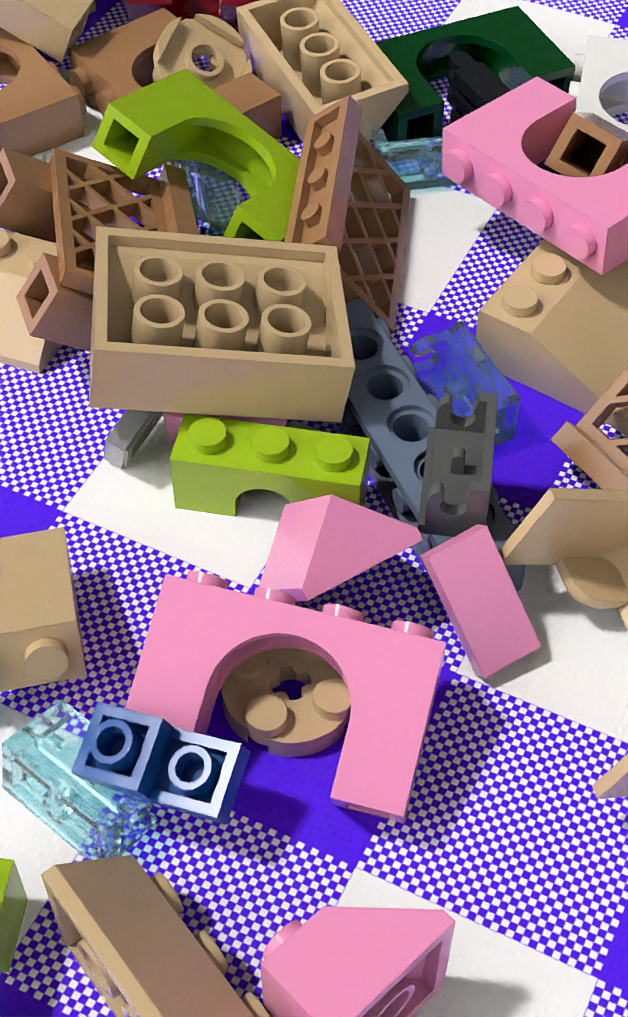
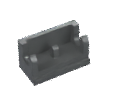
M480 392L474 403L473 414L468 417H460L452 413V394L447 393L440 398L437 405L435 427H429L418 519V530L420 533L455 537L477 524L486 525L491 494L498 393Z

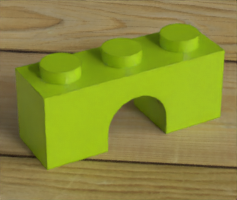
M184 413L169 459L175 508L236 517L242 493L251 489L274 491L286 497L291 503L332 494L364 507L368 489L370 438Z

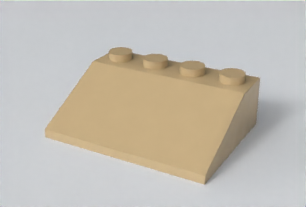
M96 226L89 407L341 423L355 371V362L336 246Z
M543 239L479 310L473 361L586 414L628 366V259L604 275H600Z

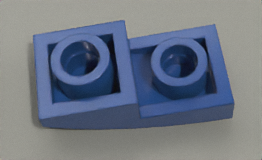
M97 702L71 774L132 797L227 825L251 752L240 743L173 727L161 717Z

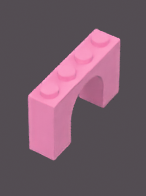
M535 77L443 128L442 175L600 275H604L628 259V164L613 172L593 177L563 176L551 173L537 166V164L548 158L572 113L575 112L576 98L539 77Z
M189 571L186 579L165 574L125 709L161 717L173 727L206 735L218 693L227 677L242 662L258 653L280 648L297 649L314 654L326 661L338 672L349 690L351 699L349 724L330 799L335 806L405 823L445 657L446 642L433 639L434 631L413 622L393 621L390 629L363 622L365 617L363 613L342 605L324 604L322 612L295 606L296 598L294 596L272 588L257 587L255 588L254 595H249L227 589L229 583L225 579L209 573Z

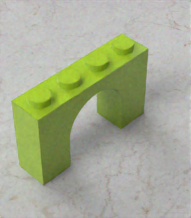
M186 68L108 104L92 147L132 180L174 160H192L211 165L234 178L251 197L236 207L222 237L284 242L300 159Z

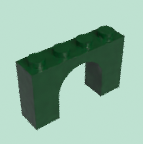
M519 6L375 42L408 82L409 92L378 132L396 156L441 144L444 101L429 82L448 77L451 70L449 66L450 55L453 52L463 51L469 54L477 63L483 62L510 90L535 77H539L569 93L570 81L574 79L576 65Z

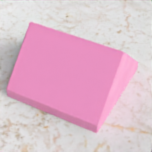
M332 494L285 504L259 587L272 588L288 593L296 598V602L309 601L419 543L423 539L417 527Z

